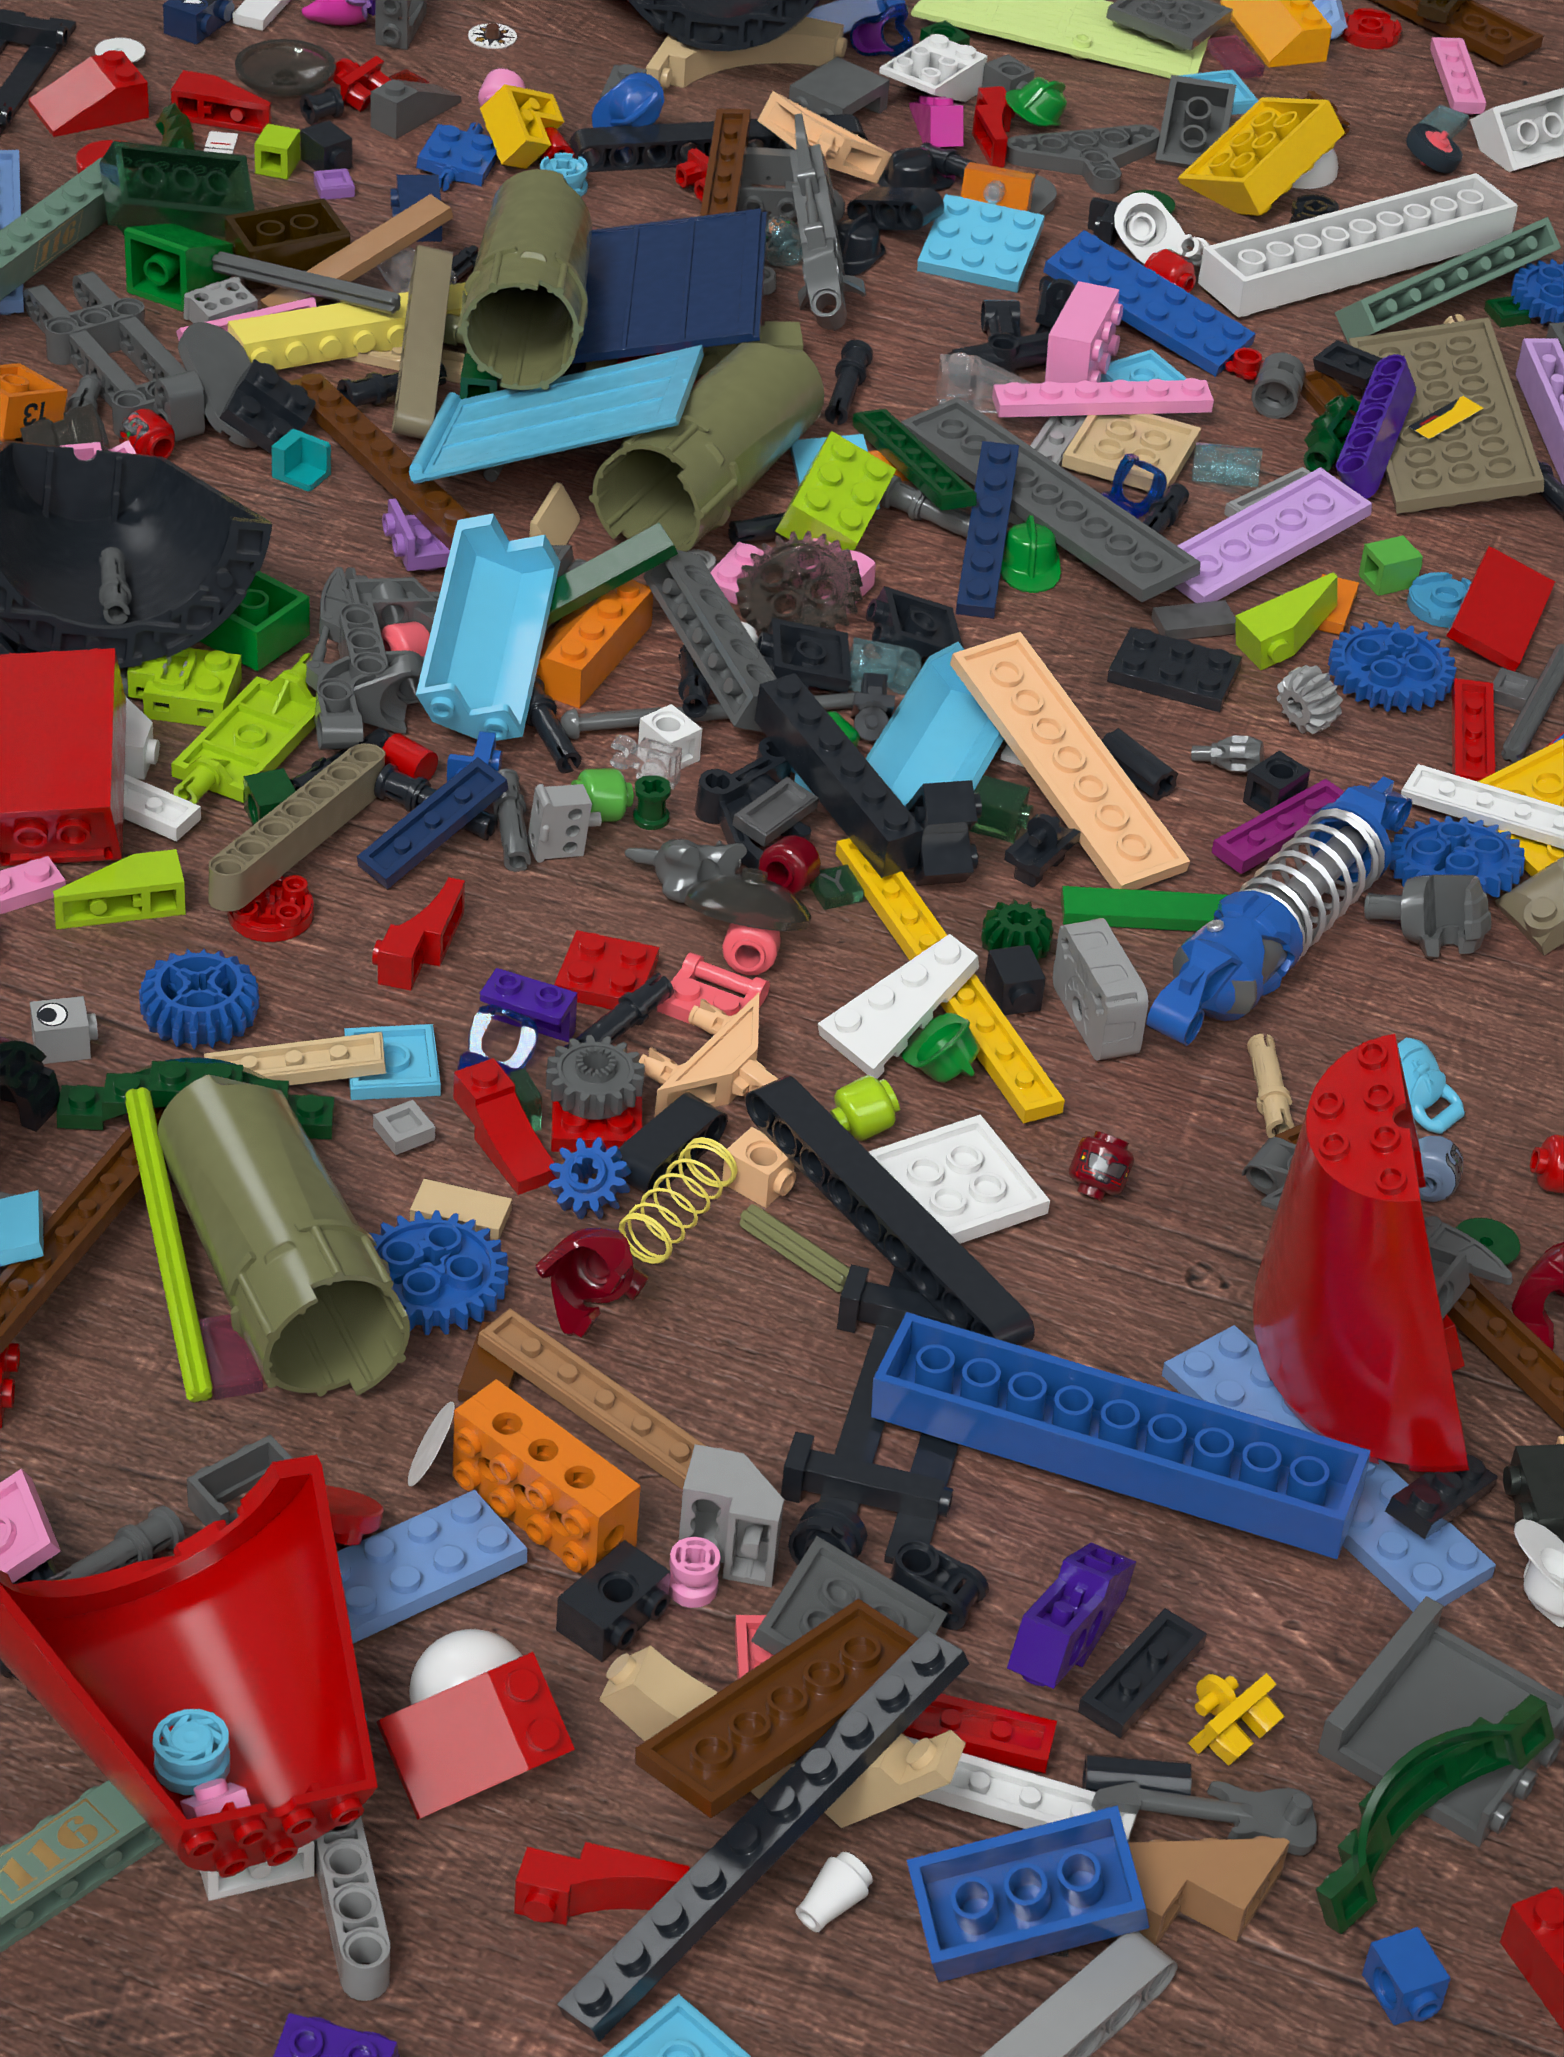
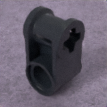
M909 1540L897 1547L890 1579L948 1613L941 1627L949 1630L961 1629L968 1620V1611L973 1604L982 1601L989 1592V1584L983 1574L973 1566L961 1563L921 1540Z

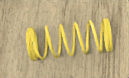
M704 1137L694 1138L690 1141L685 1149L680 1152L678 1160L668 1166L666 1174L660 1176L655 1181L653 1189L648 1190L642 1196L640 1204L635 1205L629 1211V1214L620 1221L618 1230L627 1238L625 1233V1224L627 1222L633 1241L641 1250L650 1255L647 1256L638 1251L627 1238L631 1254L634 1257L651 1264H659L666 1261L672 1254V1244L680 1243L684 1240V1229H691L696 1226L698 1221L697 1214H705L710 1209V1200L718 1199L722 1195L723 1187L729 1186L736 1179V1162L731 1153L722 1144ZM695 1148H704L718 1154L729 1165L731 1170L730 1178L726 1181H720L716 1173L707 1165L692 1160L690 1151ZM686 1162L691 1173L699 1181L708 1186L719 1188L718 1193L714 1196H708L699 1183L692 1178L684 1176L682 1163ZM678 1164L680 1174L671 1173V1170ZM694 1164L705 1168L717 1181L703 1175ZM669 1178H682L691 1191L706 1199V1207L703 1210L696 1211L688 1199L671 1189ZM666 1179L668 1189L658 1188V1185ZM688 1181L697 1186L703 1194L694 1189ZM657 1192H669L679 1206L693 1213V1222L690 1225H683L673 1212L660 1206L657 1200ZM653 1193L655 1204L646 1203V1198ZM676 1196L686 1202L690 1208L681 1203ZM644 1207L658 1208L667 1221L681 1228V1237L677 1240H671L666 1229L657 1220L645 1215ZM640 1208L641 1214H640V1213H634L635 1211H637V1210ZM665 1212L671 1215L676 1220V1222L669 1218ZM631 1220L644 1221L648 1229L656 1237L665 1241L666 1252L664 1255L654 1254L641 1245L632 1231Z

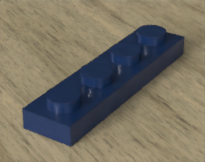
M477 757L357 855L358 866L386 889H389L508 790L507 779Z

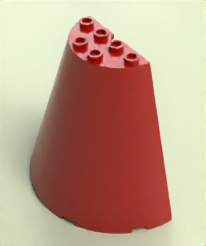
M1390 1034L1365 1041L1345 1053L1326 1070L1313 1090L1255 1284L1253 1300L1254 1331L1259 1354L1269 1379L1273 1381L1289 1410L1314 1433L1371 1450L1369 1462L1379 1464L1378 1459L1393 1463L1407 1464L1410 1471L1416 1472L1438 1471L1444 1473L1468 1471L1469 1465L1463 1426L1459 1415L1419 1188L1426 1187L1421 1150L1396 1034Z
M317 1454L272 1462L255 1486L240 1500L242 1505L237 1508L238 1517L228 1525L225 1519L212 1522L199 1532L176 1544L173 1556L135 1562L118 1569L86 1577L65 1580H34L12 1584L9 1575L0 1570V1659L182 1863L195 1870L218 1872L220 1877L234 1876L247 1867L267 1862L269 1866H278L288 1862L296 1856L300 1847L323 1836L336 1826L346 1825L358 1819L364 1813L363 1804L378 1787L323 1468ZM184 1709H202L220 1717L229 1730L230 1772L225 1779L226 1783L232 1782L246 1788L250 1806L236 1808L234 1802L225 1803L221 1812L187 1819L184 1816L180 1801L195 1795H182L171 1792L160 1784L155 1775L153 1732L159 1722L168 1715Z

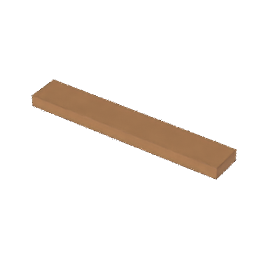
M430 194L306 272L352 282L454 218L451 207ZM279 288L261 299L260 302L264 309L311 297L315 298L317 304L325 298Z
M511 1308L479 1333L477 1344L683 1490L695 1444L706 1445Z

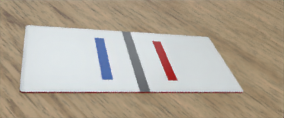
M210 131L203 153L232 156L238 134Z

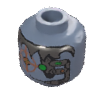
M1441 1136L1419 1138L1426 1187L1419 1188L1420 1198L1426 1202L1446 1200L1455 1193L1462 1176L1463 1156L1460 1149L1451 1140Z

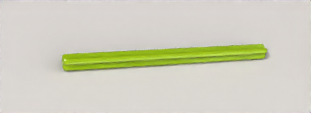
M147 1088L130 1089L125 1094V1103L185 1393L190 1402L207 1401L213 1395V1386L166 1164L157 1134L158 1127L152 1098Z

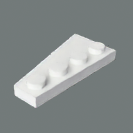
M951 934L947 935L819 1022V1035L867 1075L878 1079L884 1072V1064L892 1056L898 1057L908 1046L907 1039L918 1027L924 1029L933 1019V1011L941 1002L947 1003L978 970V955Z

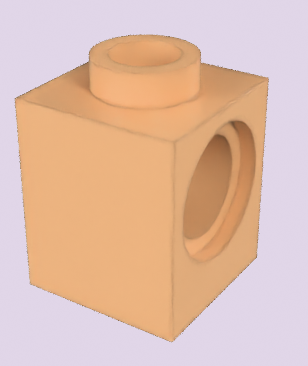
M751 1127L727 1148L737 1166L736 1179L727 1187L765 1208L780 1195L785 1196L792 1189L796 1180L795 1165L761 1131ZM725 1160L722 1181L728 1180L731 1176L730 1167Z

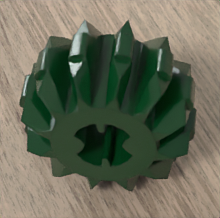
M1013 899L1010 905L997 902L995 909L987 910V914L983 919L981 932L982 948L989 952V950L1030 945L1037 961H1039L1040 958L1047 957L1048 951L1051 949L1054 930L1052 920L1046 917L1045 909H1033L1031 901L1025 905L1018 904L1015 899Z

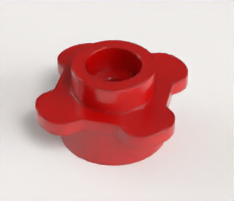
M1251 348L1237 349L1234 352L1233 361H1227L1225 369L1229 372H1234L1240 379H1255L1263 362L1262 355L1257 350Z

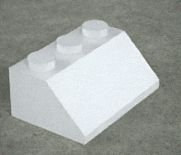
M1564 88L1493 107L1470 119L1480 151L1508 172L1564 157Z

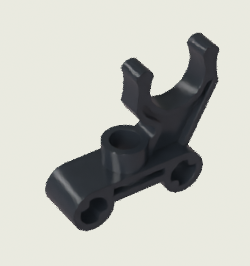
M768 737L760 741L756 760L730 774L721 769H710L703 772L699 778L694 808L695 815L703 822L720 824L727 844H744L747 852L741 859V863L746 865L755 875H760L758 868L759 860L764 851L756 847L751 842L749 836L732 826L734 815L786 777L790 778L792 766ZM799 821L781 835L784 837L796 835L806 838L810 842L812 830Z

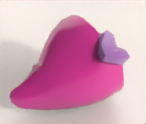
M315 0L302 9V15L308 20L323 24L350 26L366 22L367 9L372 5L368 0Z

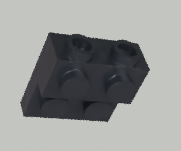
M254 359L239 378L219 418L272 454L273 444L291 429L300 431L312 413L316 401L308 396L305 388L300 385H292L277 375V371L272 365L260 363Z
M884 586L877 599H873L867 608L866 620L874 623L875 627L872 634V644L878 646L881 656L892 663H903L917 667L923 656L929 658V656L956 642H959L963 647L952 607Z
M776 618L771 619L767 633L761 632L757 648L777 679L795 673L807 688L813 686L825 691L848 693L852 681L848 633Z

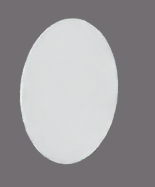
M454 1402L447 1403L441 1409L422 1439L409 1471V1486H414L423 1477L436 1457L454 1415Z

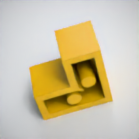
M506 84L480 108L485 126L490 133L501 164L527 169L551 146L545 127L558 129L564 123L553 94Z

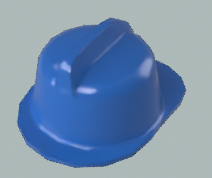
M642 72L630 74L622 79L595 105L592 113V127L645 126L654 124L659 118L664 104V93L659 81L652 75Z

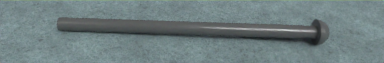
M855 692L815 695L814 697L826 711L851 709ZM708 704V707L706 706L707 712L702 717L691 718L687 716L693 722L729 719L721 704ZM661 707L578 714L576 708H572L563 714L560 724L569 738L578 739L580 731L639 727L641 717L661 709ZM676 707L683 714H685L682 707Z

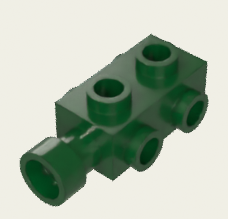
M1343 395L1334 397L1324 406L1326 409L1324 414L1317 417L1311 423L1313 428L1304 439L1308 450L1303 458L1304 465L1310 472L1320 467L1328 472L1337 463L1355 418L1350 410L1357 413L1361 403L1353 395L1346 398Z

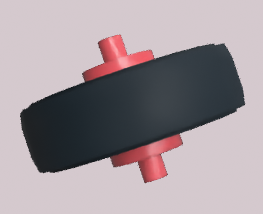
M1416 124L1406 138L1408 148L1420 160V163L1436 171L1447 174L1452 173L1462 160L1461 149L1448 136V133L1446 131L1442 132L1429 124Z

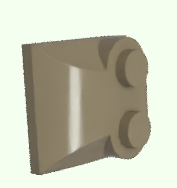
M1561 857L1495 900L1496 906L1544 956L1564 943V857Z

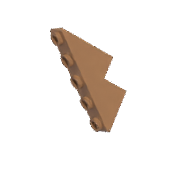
M1259 1836L1253 1839L1220 1840L1218 1838H1205L1191 1841L1155 1839L1148 1842H1128L1149 1922L1148 1929L1138 1932L1157 1946L1178 1913L1181 1912L1237 1942L1282 1874L1290 1841L1285 1838Z

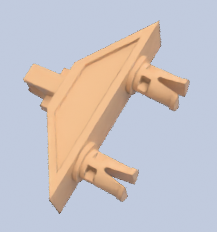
M772 91L757 121L796 149L795 114L802 113L809 146L820 144L829 168L878 183L892 156L890 152L859 137L858 134L855 135L819 116L806 107H802L799 103H795Z
M759 993L737 1014L732 1016L726 1015L724 1011L711 1005L705 999H701L700 1008L694 1005L689 1015V1023L714 1036L686 1063L677 1065L673 1060L657 1052L653 1047L649 1048V1057L643 1054L639 1060V1063L645 1065L644 1075L663 1084L657 1090L654 1118L684 1093L690 1092L710 1105L718 1107L729 1104L738 1095L746 1097L750 1091L778 1079L757 1061Z

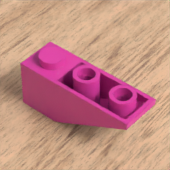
M934 95L919 96V102H909V108L923 143L929 142L937 147L963 146V105L953 104V98Z

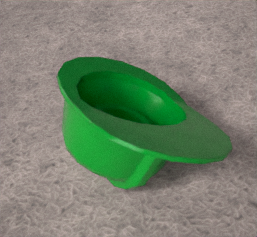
M1042 77L1034 78L1021 89L1006 92L1005 96L1007 103L1013 111L1037 126H1060L1061 122L1059 119L1067 106V100L1063 95L1066 87L1065 84L1059 81L1049 82Z
M1029 515L1025 523L1014 525L1007 533L1001 575L1007 584L1019 591L1038 593L1052 589L1059 582L1061 574L1056 537L1047 527L1035 524L1034 516Z
M946 1013L932 1019L924 1029L919 1028L907 1041L908 1046L903 1050L901 1057L906 1063L921 1069L936 1082L944 1083L952 1080L959 1074L972 1078L975 1072L971 1063L977 1057L980 1047L969 1028L970 1021L957 1014Z

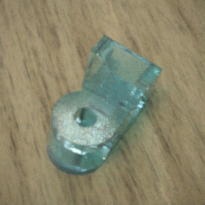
M854 637L850 650L852 681L849 690L861 692L863 674L878 673L888 674L887 687L893 692L906 694L921 670V657L915 650Z

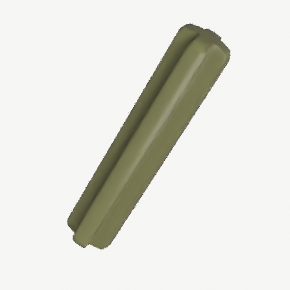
M751 1204L746 1210H743L740 1215L741 1220L739 1224L744 1230L837 1293H842L850 1267L758 1205Z

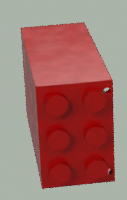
M115 648L20 654L8 653L0 655V866H16L49 856L53 863L122 859L126 698Z

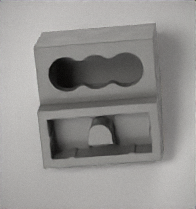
M695 1444L683 1486L679 1541L687 1537H700L714 1543L720 1552V1562L724 1563L722 1579L772 1588L778 1561L784 1499L744 1453Z

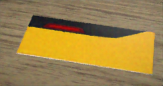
M1462 396L1408 427L1431 439L1484 408Z

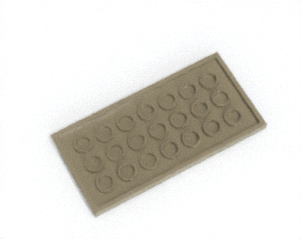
M1490 317L1349 339V345L1381 358L1394 354L1404 356L1416 385V393L1385 470L1396 514L1405 512L1415 513L1425 509L1454 507L1459 504L1479 501L1489 502L1499 498L1527 496L1532 493L1544 492V478ZM1361 389L1362 395L1365 393L1363 389ZM1462 396L1484 408L1431 439L1408 427Z

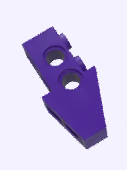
M1092 1542L1067 1556L1063 1560L1057 1580L1023 1615L1007 1669L1021 1674L1031 1684L1048 1686L1054 1689L1075 1664L1083 1667L1124 1600L1136 1561Z

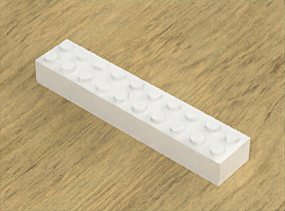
M1474 173L1204 247L1198 284L1234 315L1245 317L1291 302L1302 301L1309 297L1331 293L1337 289L1359 285L1362 282L1387 277L1390 274L1412 270L1415 267L1463 255L1512 233L1518 205L1480 175Z

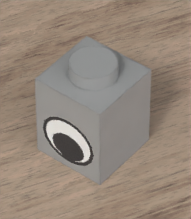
M84 996L30 1002L33 1045L47 1056L42 1061L43 1064L91 1059L90 1040H98V1030L95 1013L87 1014Z

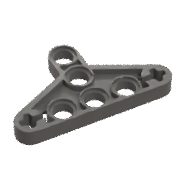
M1139 124L1014 136L1007 141L1005 159L1017 166L1082 175L1093 191L1101 194H1113L1120 187L1121 170L1119 168L1156 152L1160 131L1151 125Z

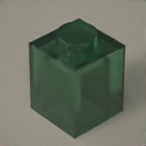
M983 775L974 792L979 793L981 797L982 813L981 817L977 818L976 824L969 831L1015 843L1021 828L1027 829L1028 822L1032 819L1034 806L1028 804L1030 787Z

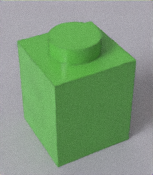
M1403 535L1364 545L1358 575L1377 596L1406 590L1419 577L1423 556Z

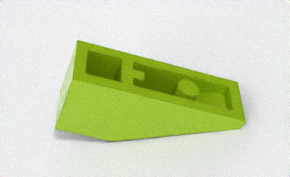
M1332 572L1235 615L1236 645L1260 670L1294 656L1337 606L1338 576Z
M177 849L132 854L53 891L56 930L186 915L185 882Z

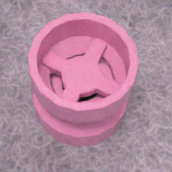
M687 1537L678 1541L672 1547L669 1562L671 1571L669 1595L679 1605L689 1608L703 1607L710 1604L716 1597L718 1591L717 1574L720 1568L721 1557L719 1549L714 1543L705 1538Z

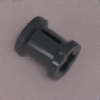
M329 87L321 94L312 96L308 93L302 95L300 110L306 122L311 125L317 123L319 118L330 115L333 117L342 116L344 113V103L338 89Z

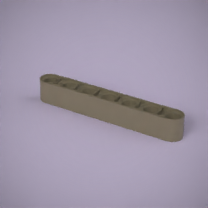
M418 244L415 250L392 423L393 434L424 440L434 421L453 252Z
M358 744L349 748L209 861L208 903L211 907L221 911H236L245 907L377 798L374 795L375 783L381 770L385 767V751L373 744Z

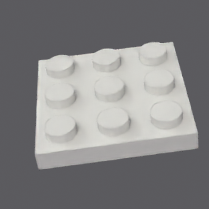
M981 1114L868 1151L960 1244L1048 1214L1050 1204L1048 1197Z

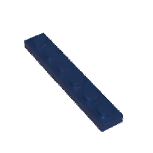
M982 441L974 490L977 493L976 506H972L956 604V614L994 619L1019 445Z

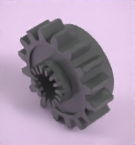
M587 1035L586 1043L581 1044L578 1040L571 1038L569 1039V1049L557 1046L555 1048V1056L548 1057L546 1089L551 1090V1100L553 1102L558 1101L566 1112L568 1111L575 1116L585 1119L611 1118L620 1115L627 1107L633 1108L636 1097L642 1096L645 1065L639 1063L638 1052L627 1053V1043L622 1042L617 1046L611 1045V1037L606 1036L602 1042H595L592 1035Z

